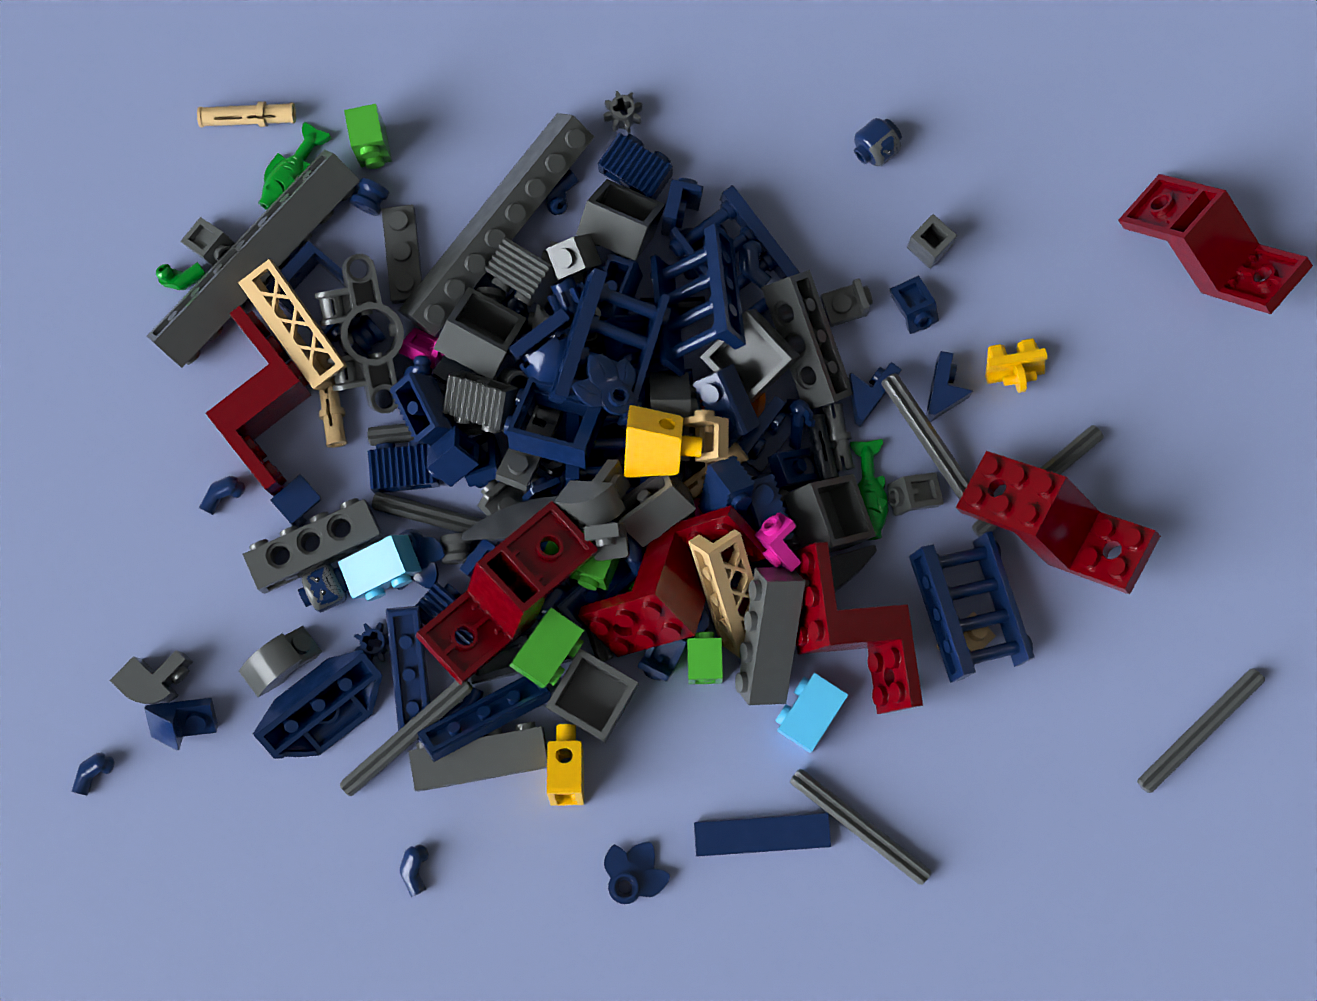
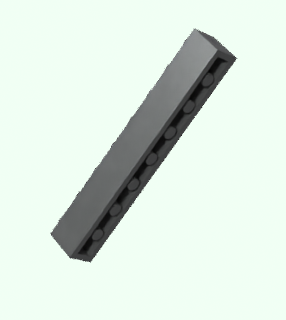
M557 113L398 311L419 330L435 336L443 327L468 287L473 289L487 272L485 267L489 265L492 256L496 254L499 244L503 243L504 238L512 241L592 141L594 136L573 115Z
M323 150L156 325L147 337L181 368L185 364H192L201 354L200 349L208 340L213 341L223 331L222 325L231 317L229 313L239 305L242 309L245 308L246 304L244 302L249 297L238 282L268 259L273 260L278 269L281 270L289 262V255L294 249L304 246L310 240L312 230L318 224H324L332 217L334 213L333 208L340 201H345L353 195L356 190L354 186L360 180L334 153ZM270 271L260 277L265 286L268 283L267 278L271 275Z

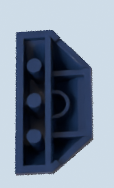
M362 649L330 657L274 699L253 732V735L274 759L319 756L373 714L379 683H381L383 675Z

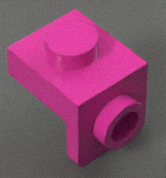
M415 327L403 340L401 349L398 352L409 357L412 361H414L416 356H427L432 361L430 366L432 369L436 367L444 354L433 349L438 338Z
M780 512L768 518L754 536L766 549L763 555L774 567L778 568L782 565L793 572L801 564V561L783 539L796 527V524Z

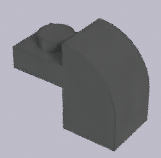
M608 459L592 481L570 480L554 503L579 529H584L587 526L607 524L626 509L621 499L631 484L628 478L624 477V470L619 460Z
M301 626L286 635L282 633L263 645L249 657L239 672L256 696L260 697L283 684L294 670L316 659L322 651L304 626Z
M176 650L154 671L143 659L133 656L109 681L132 701L146 705L168 703L179 696L170 685L172 683L175 685L180 683L190 672L188 667L193 661L184 653Z

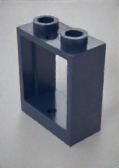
M309 241L280 271L293 290L300 285L318 264L344 285L342 269ZM275 278L266 287L270 293H274ZM281 288L280 294L286 295L283 289ZM279 298V304L293 315L294 305L288 299ZM359 312L355 317H360L361 313ZM300 315L299 321L305 322V320ZM340 323L327 325L325 329L321 328L330 342L333 340L335 342L338 341V327Z
M529 377L525 388H520L517 393L514 415H509L505 422L504 434L508 436L509 449L586 469L606 419L607 411L603 407L592 408L585 405L576 395L573 397L568 396L561 404L550 401L548 397L553 383ZM536 404L584 416L573 443L526 431Z

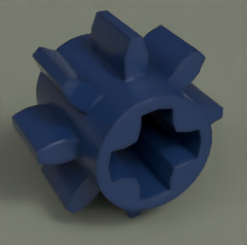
M572 276L551 285L550 287L554 294L547 296L553 311L556 312L562 308L568 316L576 313L585 285L584 282L576 283Z
M379 622L376 629H371L365 623V632L362 635L354 634V637L360 641V646L354 651L362 649L363 652L367 653L366 655L371 661L375 656L380 661L385 662L384 654L388 650L390 651L388 632L382 633L384 624ZM378 635L382 645L374 647L372 650V647L367 644L369 638L375 639Z

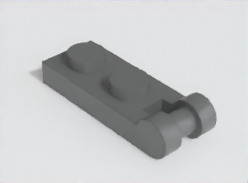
M536 404L526 431L553 438L562 419L563 411L554 408L551 410ZM537 418L547 422L544 428L534 424ZM508 448L496 472V480L527 492L543 458Z

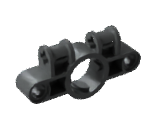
M355 254L348 257L342 265L345 288L314 294L315 299L319 300L322 314L320 326L340 323L338 327V340L343 352L346 354L341 356L347 365L345 368L346 379L343 369L334 376L335 385L332 388L333 391L364 386L369 407L378 413L388 414L398 407V404H395L396 399L392 398L393 393H390V388L397 383L392 358L401 349L404 340V328L399 316L391 308L382 304L373 260L365 254ZM354 260H360L366 265L367 272L363 278H356L351 274L350 265ZM330 300L332 301V307H333L334 315H333V313H332V308H331V302H330ZM373 310L383 313L390 320L389 334L390 337H393V342L390 349L383 355L382 352L368 354L367 359L358 355L351 348L350 344H354L351 332H348V327L351 320L359 312L362 316L373 314ZM331 358L327 359L328 364L335 365ZM382 389L387 390L391 395L390 404L384 408H380L375 402L376 393Z

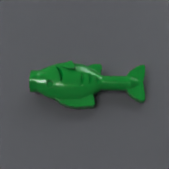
M306 122L302 124L304 140L294 155L285 159L278 153L265 170L262 196L258 201L262 208L267 210L310 165L305 160L315 146L325 144L331 140L329 133L317 130Z
M882 439L869 442H850V447L854 453L861 457L862 478L858 483V487L876 534L875 537L868 540L882 538V529L889 512L887 494L884 490L885 477H875L874 457L883 447L884 442Z

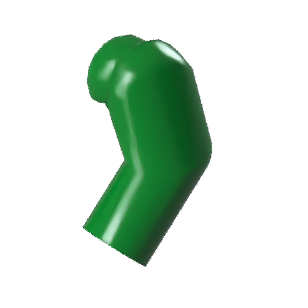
M198 262L185 271L172 269L168 264L160 265L156 270V277L161 285L180 291L186 290L206 274Z

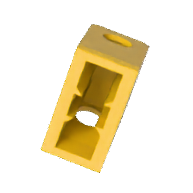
M629 405L624 477L678 474L680 456L701 458L702 437L682 436L683 418L679 415Z
M573 724L556 725V741H549L547 744V796L551 806L584 805V749L582 741H576V725ZM564 758H571V761L567 763L560 762Z

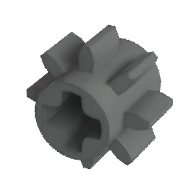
M616 91V97L612 101L605 100V107L609 111L603 114L604 121L613 122L614 132L620 128L626 129L630 133V127L634 123L641 124V117L636 113L642 111V103L633 102L632 92L626 96L620 95ZM624 109V111L628 114L622 116L621 112L618 110Z

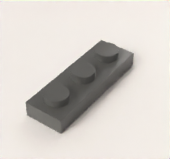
M414 205L381 208L392 304L404 303L422 281Z

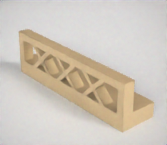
M268 259L238 283L311 387L315 390L324 391L334 383L331 378L346 368L347 365L273 260ZM268 271L275 278L274 293H270L260 279ZM281 288L283 289L286 295L280 294ZM279 298L288 299L294 305L292 320H289L280 308ZM300 315L305 320V322L299 321ZM298 325L309 326L312 330L311 347L307 346L297 332ZM318 342L322 344L324 349L318 348ZM317 351L328 353L335 365L325 371L316 358Z
M734 529L714 543L701 535H697L688 542L718 638H722L723 647L740 658V645L744 642L746 633L744 616L749 611L750 605L749 583L754 578L741 533ZM733 545L734 551L729 563L724 562L721 552ZM739 571L742 575L736 589L731 588L730 583L734 573ZM743 597L749 598V604L745 613L739 614L738 608Z

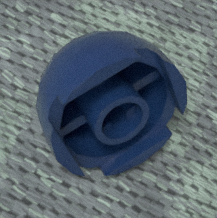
M571 327L564 330L567 337L565 335L559 339L557 336L553 337L526 359L528 362L520 364L519 367L528 379L533 377L543 382H554ZM578 365L574 376L579 378V380L581 379V376L578 374V372L583 367L580 365Z

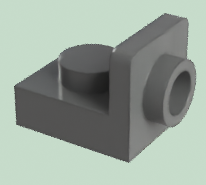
M202 217L196 221L180 241L192 252L207 261L212 267L235 244L224 232Z
M860 278L853 280L852 285L821 294L820 296L830 327L867 316L870 309L869 305L873 304L868 286H862Z
M936 472L903 476L887 485L888 501L892 506L895 516L902 515L908 511L935 508L944 504Z
M615 522L584 527L585 541H593V544L599 549L595 555L596 561L629 556L625 523Z

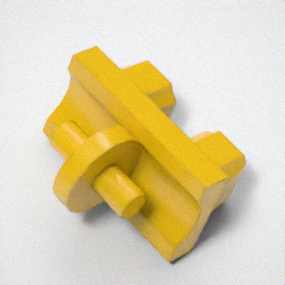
M1033 338L1021 340L1017 343V353L1007 355L1005 346L1001 344L989 346L985 372L987 384L1003 381L1004 386L1015 384L1018 393L1026 392L1027 382L1037 380V375L1045 374V360L1048 357L1046 349H1039Z

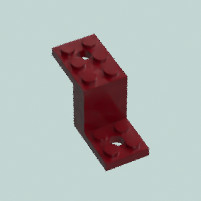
M1158 174L1118 219L1123 229L1167 241L1202 294L1268 314L1273 313L1313 267L1306 256L1259 244L1228 192L1224 189Z
M239 305L229 314L269 364L205 414L263 488L274 497L284 488L283 484L287 480L269 460L263 461L267 454L254 439L311 396L305 388L309 382L292 360L286 364L290 357L275 338L271 335L266 339L271 333L251 310L246 314Z
M989 451L985 452L955 507L962 514L1014 532L1048 565L1129 595L1161 537L1156 530L1100 512L1066 476ZM1001 485H1006L1004 493L994 497L995 490ZM1117 546L1122 547L1119 556L1108 559L1111 549Z
M551 501L476 562L467 591L422 627L415 637L452 677L462 685L536 622L546 597L594 557L599 549L591 541H585V535ZM544 541H552L557 545L559 552L555 555H547L541 550L540 544ZM461 630L468 631L473 636V642L469 645H461L456 641L455 634Z
M732 505L680 521L647 545L631 592L581 606L577 617L617 657L695 636L706 602V596L688 541L697 535H701L714 543L735 529L741 533L749 563L766 559L763 555L766 549L754 536L756 532ZM733 545L721 552L724 562L729 563L734 551Z
M828 542L814 543L793 551L801 561V564L795 570L805 580L795 644L798 655L868 648L867 664L872 675V699L876 705L877 714L892 713L923 706L908 604L837 610Z

